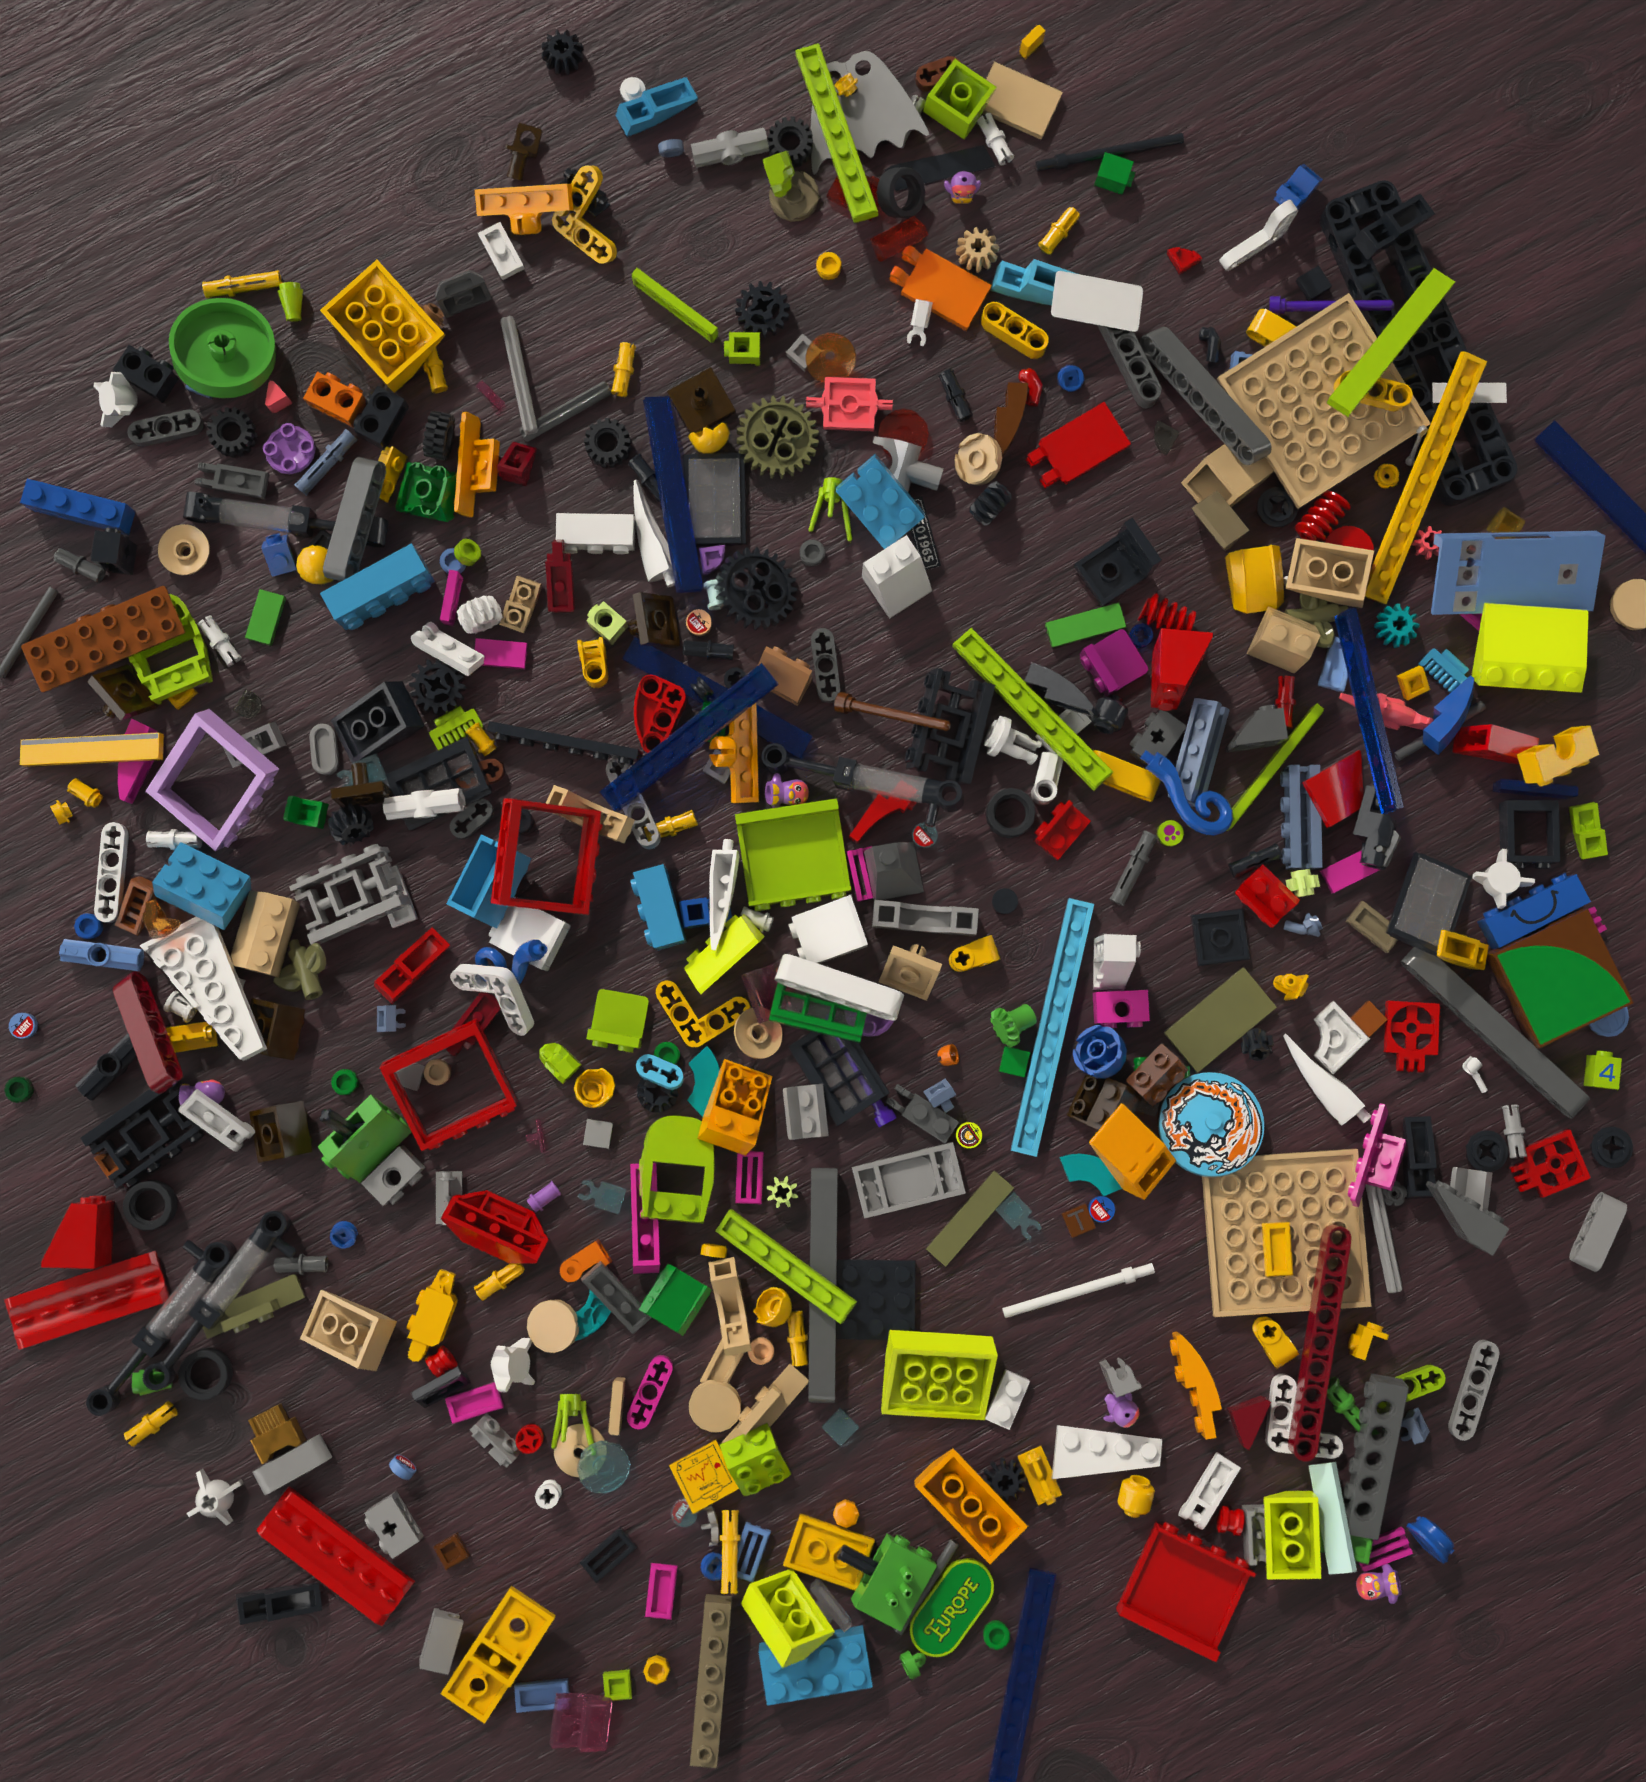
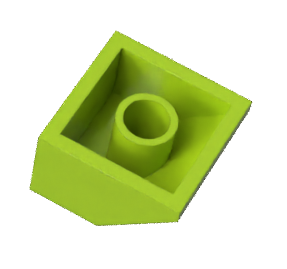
M954 59L928 94L923 112L962 139H965L981 117L996 90V86Z

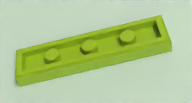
M636 268L631 274L632 280L637 288L708 341L714 342L717 339L718 329L715 325L640 269Z

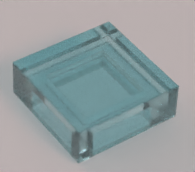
M839 1408L822 1428L842 1446L859 1426Z

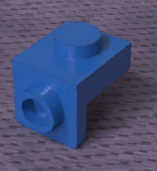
M277 533L266 537L261 549L272 577L297 570L296 562L289 546L290 539L288 535L281 536Z

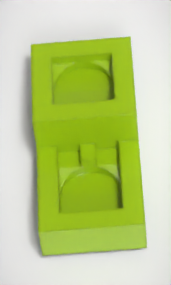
M1592 802L1570 806L1571 825L1580 858L1588 859L1608 855L1605 830L1600 827L1598 803Z

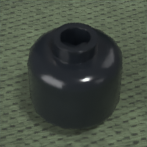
M1111 694L1109 697L1098 699L1095 709L1099 712L1098 718L1091 717L1096 730L1112 735L1113 732H1118L1122 729L1128 715V708L1123 704L1124 700L1121 697Z

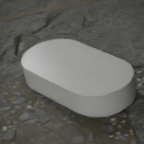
M318 724L312 728L309 736L312 766L316 772L322 775H331L339 767L337 734L331 726Z

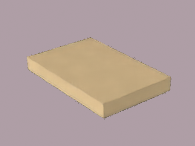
M994 62L986 80L995 85L996 90L982 114L991 113L993 119L1042 140L1063 92Z

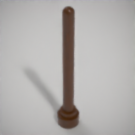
M839 692L835 698L834 709L839 713L848 714L849 712L858 711L947 731L951 727L950 722L946 720L856 701L848 693Z

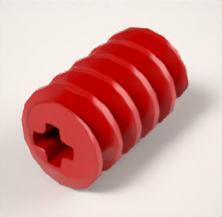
M1325 491L1320 495V499L1314 502V506L1310 507L1308 514L1302 517V522H1298L1295 526L1297 534L1301 539L1325 541L1326 536L1322 532L1330 534L1333 531L1329 523L1334 526L1338 525L1339 522L1335 516L1343 518L1345 513L1341 508L1350 510L1349 502L1337 493Z
M1155 593L1151 598L1147 599L1138 618V621H1141L1147 616V625H1150L1155 620L1157 630L1166 625L1165 629L1191 631L1196 619V611L1186 615L1187 607L1183 606L1177 611V602H1173L1168 607V598L1165 597L1161 602H1158L1159 594Z

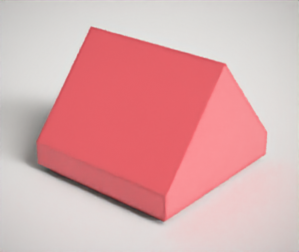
M274 381L268 382L265 405L272 413H277L292 404L291 400Z

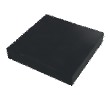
M1243 908L1190 915L1197 966L1250 960Z

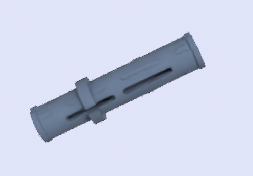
M345 429L331 446L328 444L325 447L327 450L294 485L307 496L338 460L341 462L344 459L342 456L358 440Z

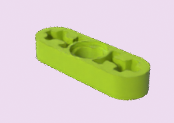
M1425 1365L1394 1377L1403 1379V1381L1410 1379L1414 1383V1390L1407 1394L1406 1402L1436 1391L1445 1383L1444 1372L1434 1365ZM1430 1371L1438 1375L1434 1378L1435 1383L1424 1381L1420 1384L1416 1378L1418 1376L1421 1380L1429 1377ZM1382 1401L1377 1406L1383 1409L1386 1407L1387 1401L1385 1403Z

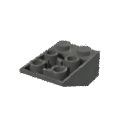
M1427 1181L1426 1186L1456 1235L1493 1256L1510 1229L1502 1224L1505 1219L1486 1209L1480 1211L1481 1205L1463 1195L1456 1196L1458 1191L1446 1183L1437 1181L1434 1184Z

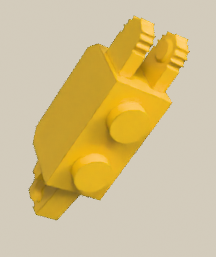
M440 1269L433 1283L426 1287L425 1290H421L416 1301V1305H419L416 1315H411L406 1328L410 1330L407 1338L412 1339L410 1351H408V1358L412 1362L422 1360L430 1346L433 1347L444 1340L458 1302L456 1295L452 1293L456 1276L452 1272Z

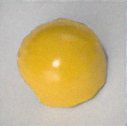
M721 423L713 430L705 427L703 431L698 433L692 432L688 435V438L697 451L703 454L714 453L725 445L729 439L730 432L726 423Z
M311 545L301 551L297 557L296 567L302 579L311 584H326L333 581V579L326 578L323 573V565L328 549Z
M603 1068L587 1069L576 1079L574 1086L576 1099L585 1107H602L612 1099L615 1082L613 1076Z
M771 1287L761 1293L757 1299L756 1308L753 1310L758 1317L756 1322L769 1327H777L785 1323L791 1315L792 1303L784 1289Z

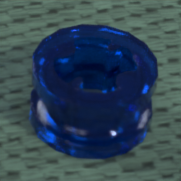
M1140 623L1131 629L1129 637L1136 648H1144L1151 642L1153 631L1148 625ZM1140 630H1143L1147 640L1144 638L1142 642H1139L1134 632L1138 633Z

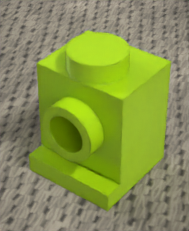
M729 332V341H724V356L729 357V363L755 364V366H760V333ZM745 348L747 352H738V350Z

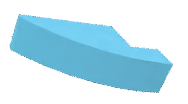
M1033 259L1026 269L1001 261L996 268L990 291L1026 301L1052 305L1056 273L1058 271L1074 272Z

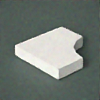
M1334 1001L1314 1018L1319 1027L1321 1039L1319 1048L1313 1056L1332 1075L1370 1040Z

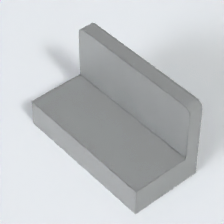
M1453 1167L1450 1186L1458 1191L1456 1196L1463 1195L1469 1197L1481 1205L1480 1211L1483 1209L1488 1210L1492 1173Z

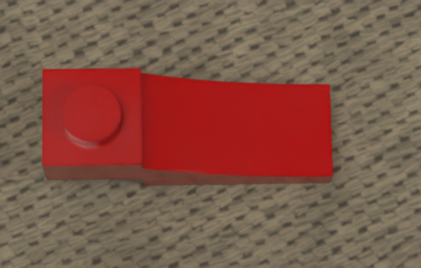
M902 778L888 799L878 794L849 835V839L858 844L862 837L883 818L897 811L904 813L906 809L911 811L920 799L916 796L919 789Z

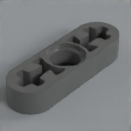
M188 409L135 421L128 428V436L136 445L145 447L197 435L202 431L204 421L196 411ZM190 417L196 421L193 422V427L191 428L185 424L189 422ZM164 422L172 423V430L168 434H161L159 431L161 424ZM141 428L145 432H148L143 434L142 439L136 436V434H139V429Z
M820 628L814 631L811 636L817 694L821 701L833 703L840 692L834 636L828 629ZM819 635H824L825 639H830V641L826 642V652L832 651V654L823 653L816 656V652L821 653L820 643L815 642V640L819 639ZM828 659L833 663V668L830 672L824 673L819 670L818 664L821 660ZM835 676V679H830V686L832 689H836V692H832V697H827L826 693L821 692L826 687L825 679L820 681L819 677L830 678Z

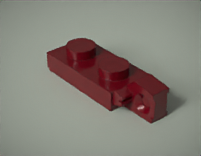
M564 539L553 540L552 553L547 554V560L545 561L548 612H574L571 553H565Z
M480 992L452 1029L477 1018L483 1031H485L501 1011L497 998L491 993ZM473 1035L448 1047L446 1051L456 1057L463 1047L469 1050L471 1046H474L477 1039Z

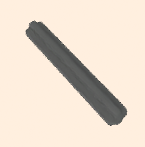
M605 381L597 384L536 419L537 433L526 435L522 427L520 428V434L526 442L534 439L611 395L610 387Z

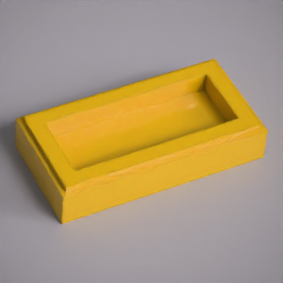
M1290 1222L1262 1223L1265 1276H1292Z

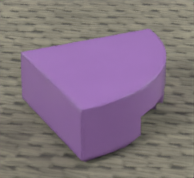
M725 545L699 548L703 575L712 573L721 565L725 556Z

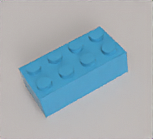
M411 543L320 594L334 620L345 630H354L364 624L363 621L369 617L376 618L384 614L386 608L391 605L403 604L409 599L408 596L415 592L422 593L427 591L431 587L430 584L434 583L435 580L422 556Z
M863 1625L834 1630V1634L808 1657L784 1668L781 1667L767 1643H759V1658L767 1706L873 1688Z

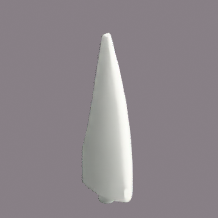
M634 480L635 523L648 582L665 579L667 587L675 586L677 582L674 574L679 573L680 570L673 550L656 523L638 480Z
M731 839L723 840L722 850L712 851L710 867L711 950L716 951L723 933L737 878L740 856L737 850H733L734 841Z
M1286 1033L1283 1035L1303 1077L1321 1103L1338 1120L1341 1126L1355 1115L1363 1123L1370 1119L1371 1115L1364 1109L1365 1105L1345 1084L1312 1061Z

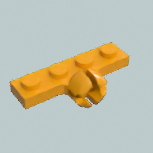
M571 184L475 190L477 216L508 215L511 222V231L516 235L540 233L542 230L541 216L545 212L573 211Z
M756 699L729 700V734L727 736H716L712 739L709 749H721V754H709V757L716 767H728L730 769L731 803L759 802Z

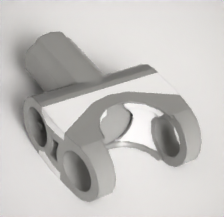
M874 436L873 443L883 446L891 454L893 461L890 472L907 492H909L911 483L937 491L943 468L918 461L921 446L897 439Z

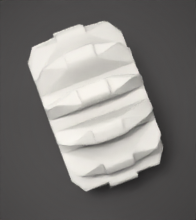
M493 596L475 597L473 600L461 605L457 611L459 623L466 633L477 634L480 631L484 632L487 629H491L494 625H498L503 618L502 610Z

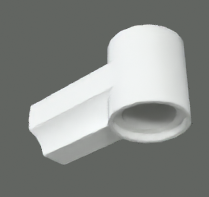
M1042 752L1034 787L1031 791L1032 800L1038 805L1049 804L1057 794V785L1063 764V759L1058 754L1051 752ZM1038 787H1047L1050 791V797H1041L1038 793Z

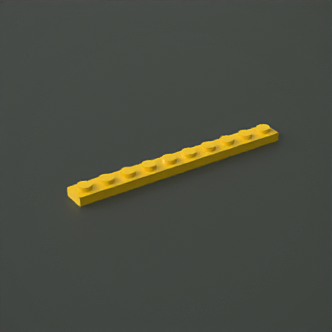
M1460 352L1371 567L1365 597L1381 604H1387L1487 361L1468 352Z

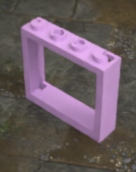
M207 709L194 714L146 792L213 850L217 851L223 847L229 848L231 843L237 840V832L249 822L251 811L262 803L263 798L261 796L273 786V780L279 768L215 713ZM206 732L256 774V777L220 831L170 789Z

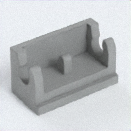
M1117 1358L1120 1368H1117L1116 1371L1109 1365L1107 1360L1099 1362L1108 1387L1116 1397L1141 1389V1385L1135 1379L1131 1368L1121 1358Z
M1264 1504L1242 1505L1244 1510V1559L1249 1565H1257V1561L1266 1562Z
M434 1608L419 1659L420 1669L449 1674L463 1626V1620L459 1619L460 1615Z

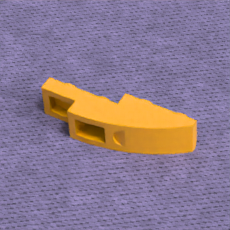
M1172 1332L1173 1340H1170V1349L1172 1355L1177 1357L1178 1366L1174 1367L1177 1382H1181L1185 1388L1193 1387L1189 1394L1192 1406L1197 1408L1198 1416L1194 1417L1197 1433L1201 1432L1205 1439L1216 1438L1212 1411L1222 1410L1215 1383L1207 1366L1194 1347L1180 1333Z

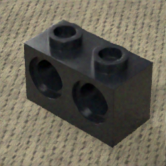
M128 345L113 371L121 372L130 384L164 403L179 380V377L173 372L174 367L163 359L159 362L152 359L153 354L141 346L136 349ZM141 361L140 367L132 370L133 365ZM159 374H163L162 379L154 383V378Z
M377 385L375 391L369 393L363 413H359L355 418L353 430L361 439L385 450L409 406L405 399ZM391 402L387 410H380L382 403ZM379 424L375 432H368L370 425Z

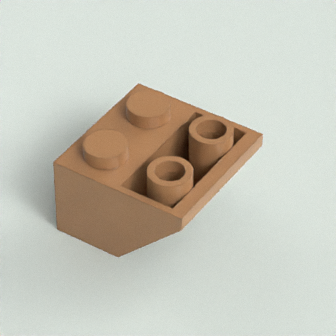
M766 646L753 675V683L798 706L812 681L810 665L800 659H796V661L786 657L787 653L774 646L771 649Z

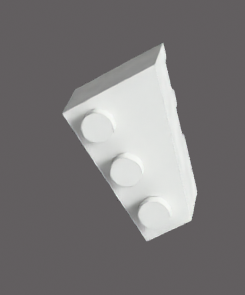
M1104 934L1094 938L1093 990L1124 991L1135 965L1136 957H1140V941H1136V935Z

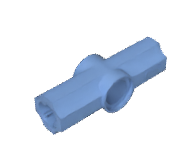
M70 939L63 940L59 951L60 961L131 971H140L145 957L143 949ZM101 949H104L106 951V958L101 962L98 959V953Z

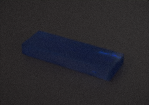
M1501 779L1493 783V792L1571 799L1578 796V787L1560 784L1538 786L1537 783L1526 784L1525 781Z

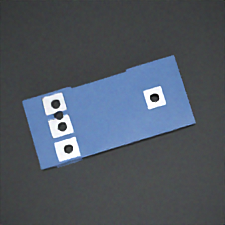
M1598 531L1435 534L1433 544L1439 547L1431 614H1482L1484 603L1593 611L1605 535ZM1525 536H1549V537H1551V538L1495 539V537H1525ZM1570 569V575L1564 578V571Z

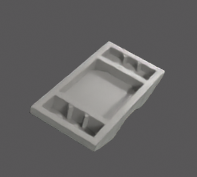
M953 1142L852 1167L864 1219L966 1194Z

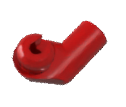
M1030 368L1027 370L1023 369L1018 377L1022 383H1028L1029 392L1026 404L1036 407L1038 406L1043 387L1042 382L1035 370Z

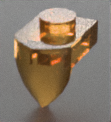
M156 899L146 901V913H143L142 917L152 939L166 937L180 927L181 921L165 918V914Z

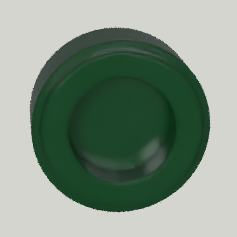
M13 1077L8 1080L4 1088L6 1097L15 1103L29 1100L34 1091L32 1082L26 1077Z

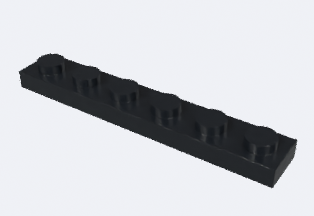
M489 721L487 732L494 735V739L497 741L509 742L510 739L519 740L518 744L528 747H534V743L544 745L543 749L558 752L559 748L568 749V753L571 755L583 756L584 753L593 754L594 759L608 761L609 757L616 758L618 763L633 766V762L641 763L643 753L635 748Z

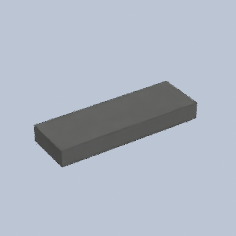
M602 1261L597 1263L581 1278L582 1282L632 1334L636 1333L651 1319L650 1316L639 1311L642 1303Z

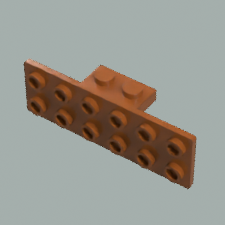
M160 586L120 604L105 606L100 609L101 612L94 615L81 616L76 619L77 622L22 644L21 648L40 691L45 693L185 634V629L167 588Z

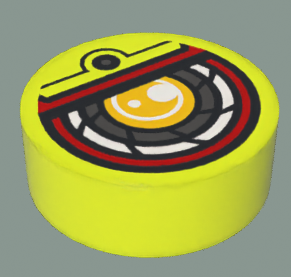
M965 1122L957 1128L956 1140L964 1148H974L982 1140V1131L978 1125L972 1122Z

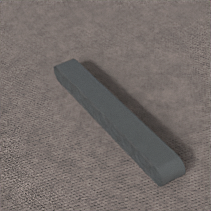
M1413 947L1400 961L1407 971L1562 1114L1573 1119L1588 1103L1590 1098L1582 1089L1439 957Z
M811 1168L810 1267L836 1285L837 1168ZM811 1302L808 1403H835L836 1320Z

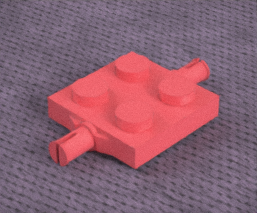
M825 377V390L822 398L807 397L806 408H821L824 416L823 430L874 431V418L877 410L892 411L893 400H878L875 392L876 379Z

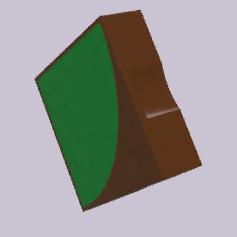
M1576 909L1544 925L1530 935L1520 937L1487 953V960L1500 987L1505 991L1511 1002L1513 1014L1525 1038L1536 1048L1550 1044L1634 1003L1588 909Z

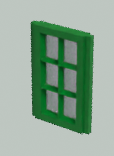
M777 983L769 1021L860 1043L867 1013Z

